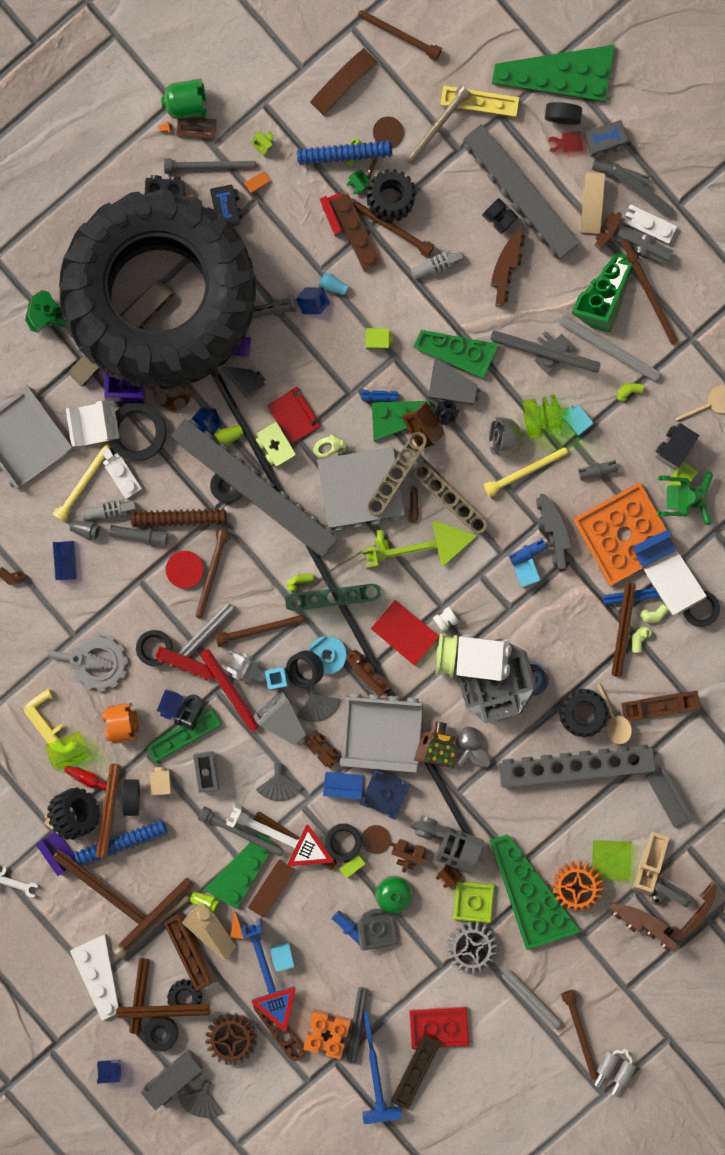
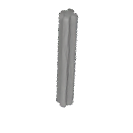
M227 603L179 651V654L189 657L230 616L235 608L230 603Z
M509 969L502 974V978L553 1029H556L561 1024L560 1020Z

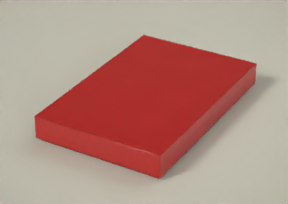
M396 600L392 602L371 627V630L414 666L439 637Z
M467 1006L409 1010L412 1049H416L423 1033L441 1040L439 1047L469 1046Z

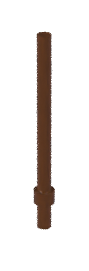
M628 239L621 241L627 254L626 259L629 264H632L671 345L676 344L678 340L638 261L637 252L633 251Z

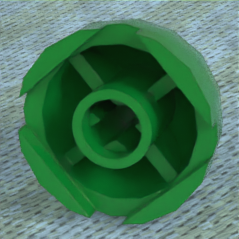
M397 875L388 876L377 885L375 892L376 902L383 911L390 914H400L406 911L412 904L413 888L403 877Z

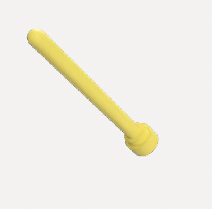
M110 442L105 443L64 505L56 508L53 512V515L64 523L69 518V509L105 457L102 451L107 447L111 450Z
M562 448L497 482L489 481L483 484L488 497L491 498L497 495L500 488L567 455L568 449Z

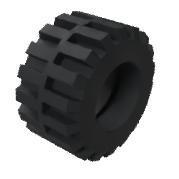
M386 169L384 174L380 171L377 177L374 176L368 186L367 206H370V212H375L374 216L376 218L382 217L381 221L384 222L386 219H389V222H393L396 219L398 222L402 219V216L406 218L408 213L412 211L415 202V184L411 182L409 175L405 177L403 171L397 173V169H393V172ZM385 189H395L401 194L402 199L396 203H389L382 199L380 193Z
M577 689L569 692L563 698L564 700L561 702L559 710L560 721L563 727L571 734L587 738L599 733L605 727L606 720H608V707L601 695L590 689ZM579 702H589L594 707L595 716L588 724H579L573 718V708Z
M79 787L68 789L56 795L49 802L51 804L47 808L49 811L47 818H50L49 825L53 826L52 830L58 832L59 837L64 836L66 840L77 839L90 833L98 825V818H100V813H98V810H100L99 805H96V799L92 798L90 792L86 793L85 789H80ZM70 807L75 811L77 820L73 818Z

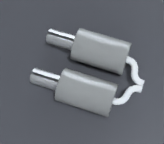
M626 1049L623 1051L616 1050L613 1053L607 1050L597 1069V1072L600 1074L594 1085L600 1087L605 1077H610L620 1058L616 1053H625L626 1057L629 1058L630 1062L624 1059L614 1078V1081L617 1082L611 1092L614 1096L618 1095L622 1086H627L637 1067L632 1063V1057L629 1056V1051Z

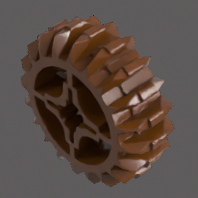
M227 1013V1019L222 1014L219 1015L220 1022L214 1019L213 1024L215 1026H208V1029L212 1032H206V1036L211 1039H207L205 1043L212 1044L207 1050H214L213 1058L219 1055L218 1062H221L222 1058L226 1059L225 1065H228L229 1060H232V1064L236 1065L237 1058L240 1063H243L242 1056L249 1059L250 1055L248 1052L253 1053L255 1050L251 1046L257 1045L255 1040H251L257 1038L256 1033H251L255 1030V1027L248 1028L251 1021L248 1020L244 1023V1015L241 1016L240 1020L237 1019L238 1013H235L233 1018H231L230 1013ZM232 1024L241 1027L246 1034L237 1033ZM227 1025V1033L216 1038V1032L222 1026ZM230 1031L231 1035H233V1037H236V1039H234L233 1046L232 1043L227 1041ZM247 1040L246 1046L236 1053V1044ZM217 1044L226 1045L230 1053L221 1050Z

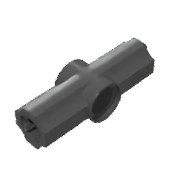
M623 225L614 240L621 244V241L628 239L633 251L637 252L639 256L650 258L664 266L667 265L673 254V250L657 243L652 237L643 233L639 234Z

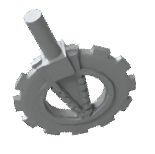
M94 634L93 638L88 640L85 637L80 641L81 645L78 649L75 647L71 654L52 650L48 651L47 658L70 661V667L74 669L76 674L74 675L75 680L84 683L83 687L91 690V687L97 688V692L106 691L105 688L109 686L114 688L119 684L117 682L119 678H124L126 674L124 667L125 664H128L127 656L124 657L122 652L125 649L121 644L117 645L114 642V638L108 635L107 638L101 637V634ZM95 649L106 650L111 654L113 661L92 654L90 651ZM87 669H111V671L105 676L96 677L91 675Z

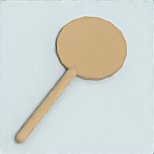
M720 385L713 388L708 395V404L677 417L676 421H680L709 407L716 413L724 414L725 386Z
M598 683L597 687L606 702L611 716L606 725L607 736L616 744L626 743L632 736L631 723L623 716H614L602 686Z

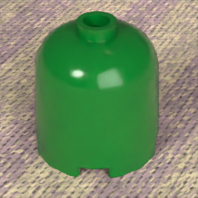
M202 78L174 82L167 86L165 96L161 97L162 108H166L170 117L173 119L207 117V108L204 109L203 101H206V94Z

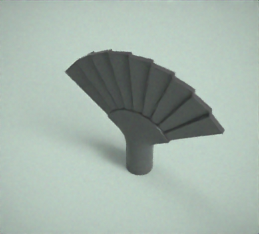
M314 686L306 688L309 698L297 717L311 722L326 719L335 711L340 699L317 694Z
M277 763L274 764V776L256 790L264 798L283 801L294 797L301 790L302 786L282 774V764Z
M204 1080L200 1091L178 1096L181 1105L187 1112L202 1118H211L222 1113L209 1095L212 1082Z

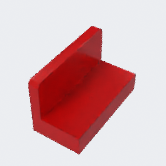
M337 193L328 198L327 196L320 198V203L334 236L345 232L331 204V201L341 197L342 193Z

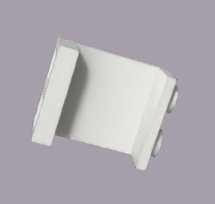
M114 400L98 401L93 405L66 409L72 447L119 439Z
M467 634L460 636L456 675L499 681L506 679L510 673V665L508 664V657L511 655L510 640L479 639Z

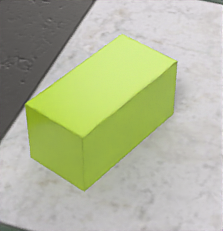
M357 854L341 866L339 870L347 879L366 863Z

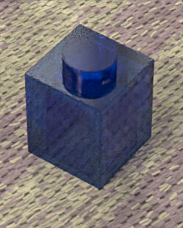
M165 689L157 709L158 712H161L160 716L169 720L171 717L175 718L184 695Z

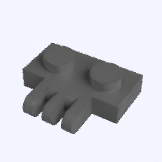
M546 331L542 333L547 338L546 341L540 336L537 338L542 345L568 353L575 348L562 333L555 340ZM538 356L534 360L546 374L559 363V361Z

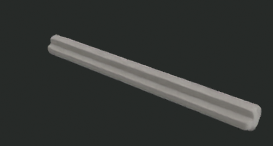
M566 315L561 318L559 322L561 326L649 379L657 381L661 373Z

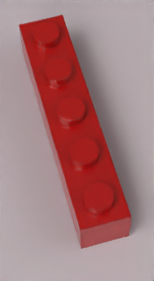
M159 647L156 654L159 662L164 664L167 662L169 666L174 668L176 666L180 667L179 670L184 672L190 671V674L196 677L200 675L206 681L213 679V674L206 664L164 647Z

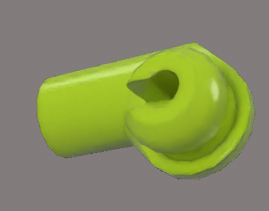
M625 383L618 389L617 399L625 401L631 393L643 394L644 385Z

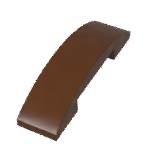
M363 48L322 87L310 103L324 116L377 61Z
M698 690L621 703L623 716L629 721L701 710Z
M713 882L700 894V897L705 902L680 930L674 925L666 934L673 941L676 942L686 937L704 920L716 895L717 886Z

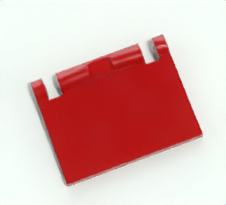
M298 386L267 405L290 444L322 426L320 422L314 426L310 423L317 419L303 394L296 398L293 394L300 390Z

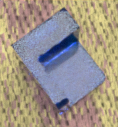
M306 287L296 297V301L303 314H321L330 304L323 287Z
M200 408L192 417V420L199 425L198 429L203 433L207 431L212 436L222 425L216 408Z
M120 1059L97 1062V1084L120 1082L122 1079Z

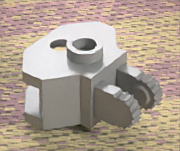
M229 649L228 653L235 657L232 666L222 663L221 667L232 673L233 678L239 681L243 679L250 681L253 678L260 682L266 679L265 671L257 667L258 664L253 661V656L244 652L241 655Z

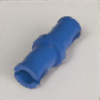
M543 538L528 546L524 545L522 549L508 556L513 566L528 558L532 559V556L548 548Z
M340 910L337 911L331 919L343 929L345 935L348 934L360 945L358 930L355 926L356 923L354 921L351 922Z

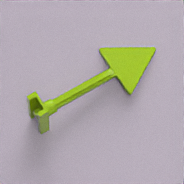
M433 521L432 526L435 540L384 551L382 549L375 550V546L361 551L362 553L368 552L366 558L367 562L370 563L365 564V568L378 566V562L384 561V558L437 548L440 565L444 566L468 545L476 535Z

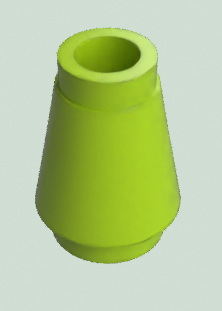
M240 425L217 430L218 433H215L214 437L218 445L222 443L227 447L243 436L244 433Z
M195 891L190 898V902L195 906L202 903L213 914H215L220 903L214 896Z

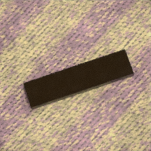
M423 1033L391 1098L392 1103L407 1110L409 1109L441 1044V1040Z

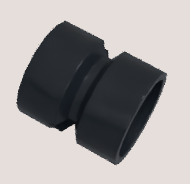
M498 198L486 209L482 216L489 223L493 222V227L502 234L515 222L518 216L511 209L507 210V205ZM503 213L505 217L499 221L497 218Z

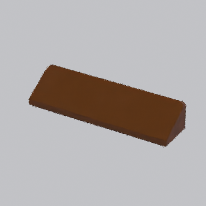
M183 912L164 921L163 924L197 992L217 982V979L195 934L182 924L186 918Z

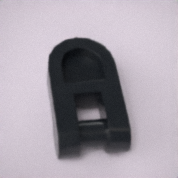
M195 694L186 697L174 719V723L179 726L184 725L186 729L191 731L194 730L197 719L204 707L202 699ZM187 713L190 714L188 719L185 718Z

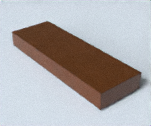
M279 859L248 908L264 918L295 869Z

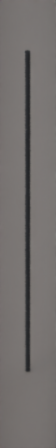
M214 370L211 375L237 423L242 428L269 481L275 485L274 489L277 492H284L218 370ZM306 546L369 663L375 667V671L386 678L320 556ZM393 689L386 693L387 696H396ZM425 763L461 831L470 835L471 831L435 765Z

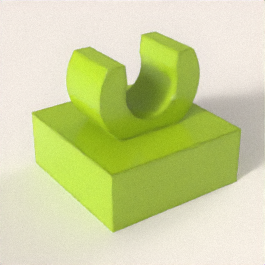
M258 131L250 143L262 156H265L270 151L273 145L271 142L275 136L270 131L265 135Z

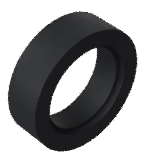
M129 403L116 410L118 432L124 418L131 414L141 413L147 415L153 421L156 434L152 444L140 451L127 449L121 443L120 438L109 441L112 448L120 456L132 461H144L155 456L162 449L166 440V425L162 416L154 408L143 403Z

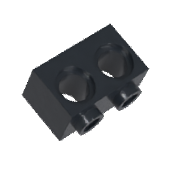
M151 175L150 178L145 179L144 194L151 193V187L158 185L160 190L169 191L172 187L176 186L180 189L177 195H185V182L180 177L172 176L170 179H162V176Z

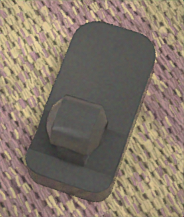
M658 877L654 887L656 893L652 895V903L654 905H660L662 899L667 896L680 905L688 907L692 899L691 895L661 877Z

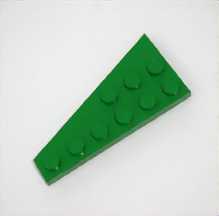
M615 45L495 63L492 84L605 103Z

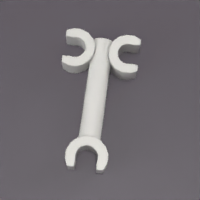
M3 867L2 872H0L1 884L25 891L28 897H35L36 894L31 893L29 889L30 887L37 888L39 886L37 883L31 882L26 884L4 877L2 875L6 873L7 867Z

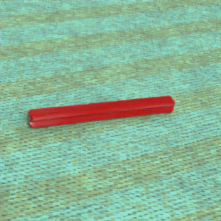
M204 650L200 654L201 658L249 731H255L259 725L211 650Z

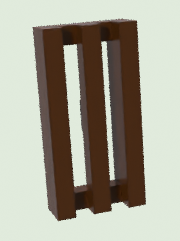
M207 118L178 119L176 135L215 140L217 120ZM182 121L212 124V127L182 125ZM181 129L208 131L211 134L182 132Z

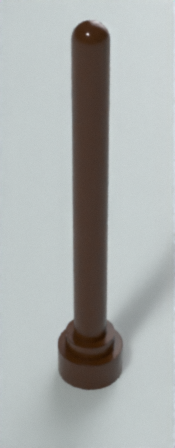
M363 10L358 12L360 18L426 52L429 59L436 62L439 58L442 47L436 44L435 46L432 44L428 45Z
M357 201L353 203L356 210L419 248L418 251L421 252L422 256L428 258L433 251L435 245L431 242H422L387 219L384 222L381 221L382 217L376 218L374 216L375 212L371 213L369 208Z
M218 528L215 534L217 536V544L195 614L198 619L203 617L224 544L230 540L232 534Z
M299 615L231 633L215 632L218 648L223 647L231 640L305 622L306 617Z
M574 989L561 993L563 1002L569 1006L590 1076L593 1080H596L598 1073L576 1006L577 993Z

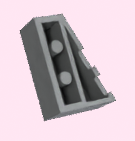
M188 1049L146 1083L141 1094L156 1111L161 1105L167 1104L176 1092L179 1094L183 1091L190 1080L195 1081L202 1075L203 1066Z

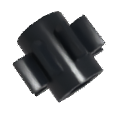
M444 401L443 404L438 403L434 416H438L437 421L439 423L449 425L451 422L455 423L459 410H456L454 403Z

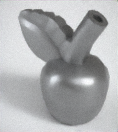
M464 727L459 732L457 746L464 752L456 764L461 768L468 759L473 765L478 767L490 766L489 757L480 749L482 739L477 728Z

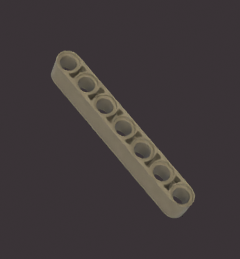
M159 279L122 318L129 324L139 328L153 316L152 313L155 310L158 311L166 303L165 300L169 296L172 297L174 292ZM84 355L69 370L68 374L83 387L100 368L95 363L90 362Z

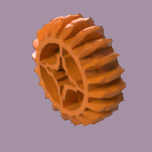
M582 860L578 861L577 866L574 861L570 862L571 867L565 863L563 865L564 870L562 868L557 870L560 875H554V879L557 881L552 883V886L558 887L553 890V894L559 893L555 898L556 901L562 899L563 901L560 905L563 907L565 903L568 904V911H570L572 906L574 907V912H578L579 907H581L582 912H585L586 906L591 910L593 904L597 905L599 903L597 898H602L603 896L598 892L604 891V887L600 886L604 880L597 879L601 873L597 872L594 874L593 872L596 867L593 866L590 870L588 868L589 862L582 866ZM576 872L575 880L563 882L566 875ZM582 873L591 879L593 885L584 881ZM578 879L579 885L581 886L579 892L577 890V887L574 886L577 883ZM564 888L573 893V899L565 893ZM593 891V894L588 899L580 901L581 893Z

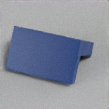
M668 529L632 546L641 567L676 551Z
M326 772L323 796L361 799L363 775Z

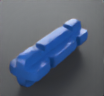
M362 390L361 400L385 402L390 400V402H397L398 392L374 390L369 392V390Z

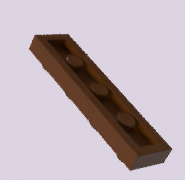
M347 193L331 201L363 271L380 264L381 261L349 194Z

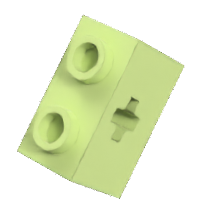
M277 422L256 433L259 437L256 441L261 449L265 447L268 455H266V458L271 466L275 464L276 467H279L296 456ZM272 441L280 442L277 451L274 448L270 449Z

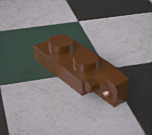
M353 650L348 655L346 660L354 667L353 671L378 696L388 693L393 688L388 683V680L375 671V667L363 658L360 652Z

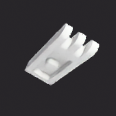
M633 205L629 206L628 209L635 213L626 212L625 216L632 220L623 219V224L665 244L670 243L677 226Z

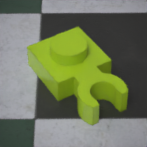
M683 461L671 477L688 478L691 482L698 471ZM670 482L668 485H681V482Z

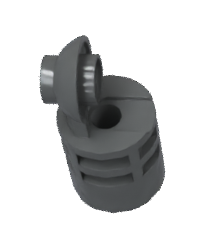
M421 816L419 821L414 822L410 826V828L416 830L415 834L428 840H432L433 837L441 840L435 857L437 862L472 874L482 849L483 839L448 826L446 830L436 826L438 821L426 816ZM461 842L463 844L461 846L458 858H456L455 856Z

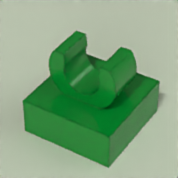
M361 169L348 177L350 181L347 182V186L354 184L356 190L353 194H357L367 190L371 181Z

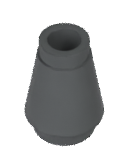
M73 520L70 525V531L91 541L98 538L100 526L96 525V522Z

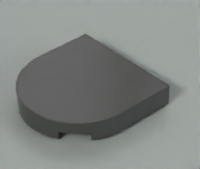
M370 909L362 914L357 926L361 951L398 944L395 922L389 913L382 909Z

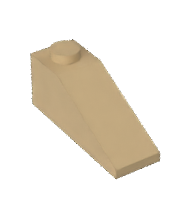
M202 903L193 908L183 920L182 924L224 961L236 948V945L216 915Z

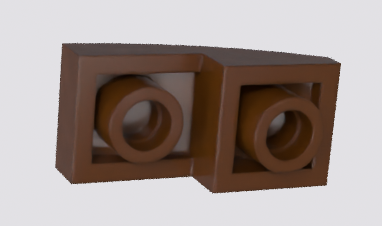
M620 211L616 215L611 213L605 219L607 223L603 227L608 232L605 233L603 231L595 238L597 242L594 246L598 250L609 241L615 232L622 215Z

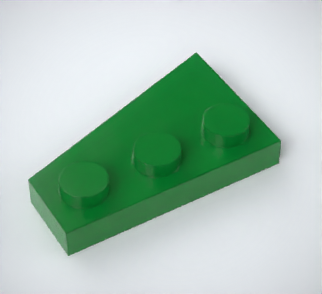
M429 401L372 403L373 441L407 429L402 416L407 412L417 410L425 402L430 407Z

